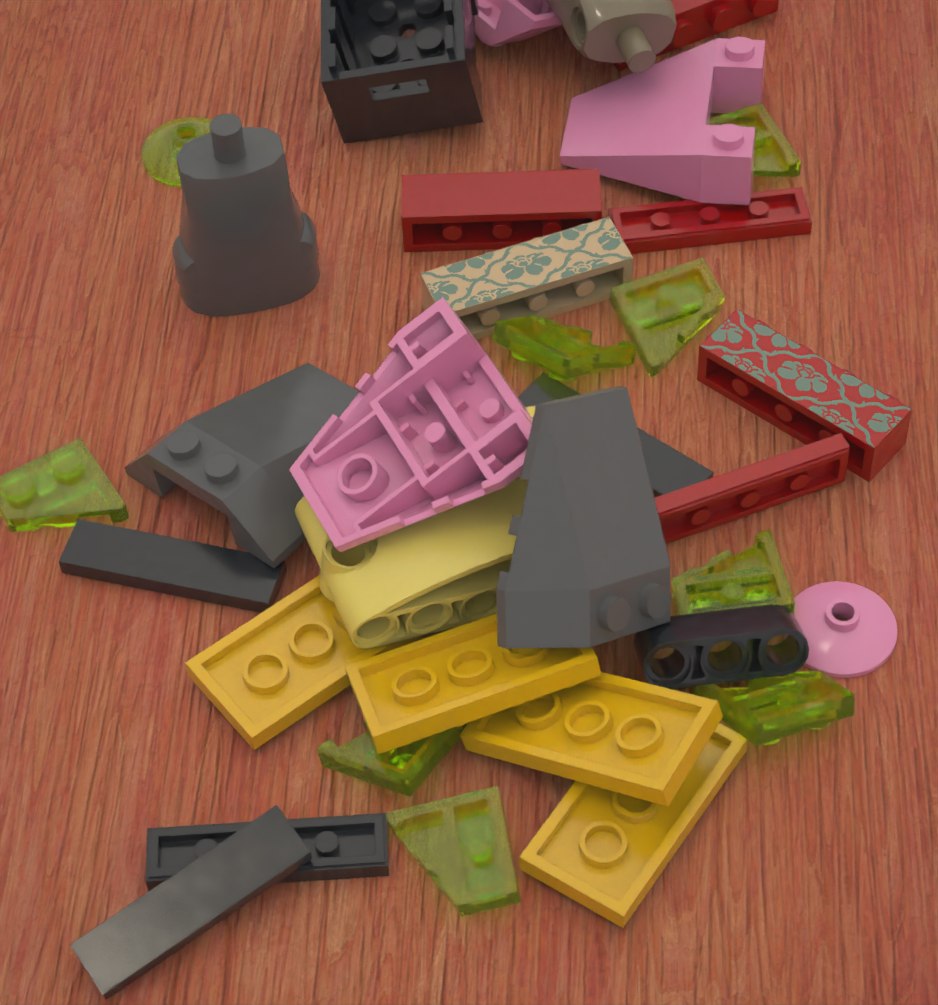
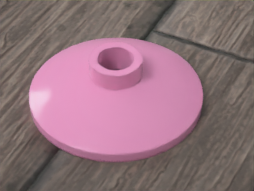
M840 581L816 584L799 593L788 606L808 642L809 654L804 666L816 673L834 678L863 676L881 667L894 651L898 632L895 616L888 604L879 595L863 586ZM835 617H842V618H846V619H848V620H847V621H840V620H837Z

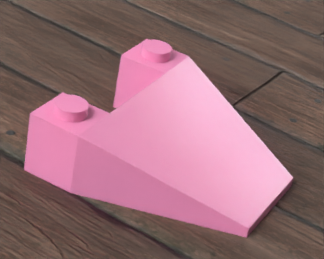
M746 37L717 38L658 62L644 72H634L571 98L559 156L560 164L577 169H599L602 176L697 202L750 205L754 170L755 127H744L734 124L709 125L711 113L760 115L764 85L765 40H751Z

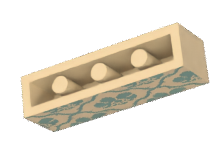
M610 217L420 273L423 309L425 311L443 297L475 339H481L631 293L633 256Z

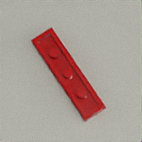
M802 187L752 192L750 205L681 200L608 209V217L612 220L631 254L811 234L812 219Z
M842 433L655 497L666 544L844 482L850 450L849 444Z

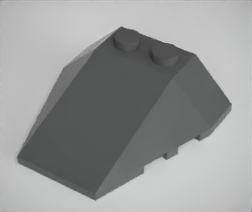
M306 363L183 422L163 434L124 468L127 475L161 497L178 484L227 515L236 544L275 569L306 541L295 514L296 505L304 497V494L289 469L332 414L339 418L359 391L312 364Z
M616 386L536 404L520 479L529 480L521 517L512 515L508 533L516 536L509 572L500 570L496 589L498 646L503 648H586L670 622L671 593L668 550L627 388Z

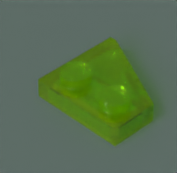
M702 257L613 287L610 291L609 300L649 376L652 377L658 375L723 308L725 296L705 259Z
M535 315L495 322L492 339L495 343L512 351L511 355L514 358L525 362H532L547 370L549 377L564 382L576 381L578 376L633 365L637 345L624 340L616 345L607 347L591 344L592 331L562 325L556 321Z
M81 438L0 476V516L10 532L37 530L43 526H55L57 528L75 526L79 517L110 515L112 523L123 522L129 519L126 504Z
M765 530L756 534L754 546L735 556L727 549L710 558L706 565L691 568L672 578V598L677 615L774 604L788 608L795 616V601L771 530Z
M498 786L386 812L387 821L392 832L461 916L522 902L503 799Z

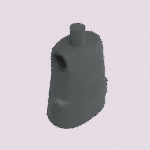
M233 114L218 115L210 122L211 133L185 143L176 154L182 189L180 233L173 244L172 254L175 264V275L180 284V295L189 309L195 313L207 316L226 317L242 315L290 304L314 290L319 281V248L314 223L305 212L300 210L299 204L290 188L285 153L280 135L267 128H242L240 118Z

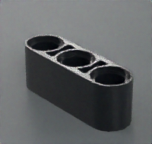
M774 604L670 616V622L636 632L634 638V647L647 681L650 684L669 689L784 676L800 669L808 659L809 654L807 639L793 613L782 605ZM788 634L781 643L767 645L774 636ZM731 641V644L722 651H710L719 642ZM661 649H675L668 657L662 659L653 658L654 654Z

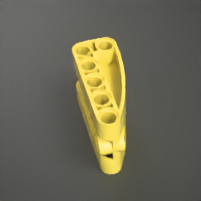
M536 406L525 407L533 418ZM520 475L502 489L342 552L335 548L306 497H302L296 505L295 514L308 545L320 566V590L327 599L335 603L352 644L363 649L374 648L459 627L496 614V589L500 570L509 572L516 541L515 535L508 534L512 515L521 517L529 480L520 479Z

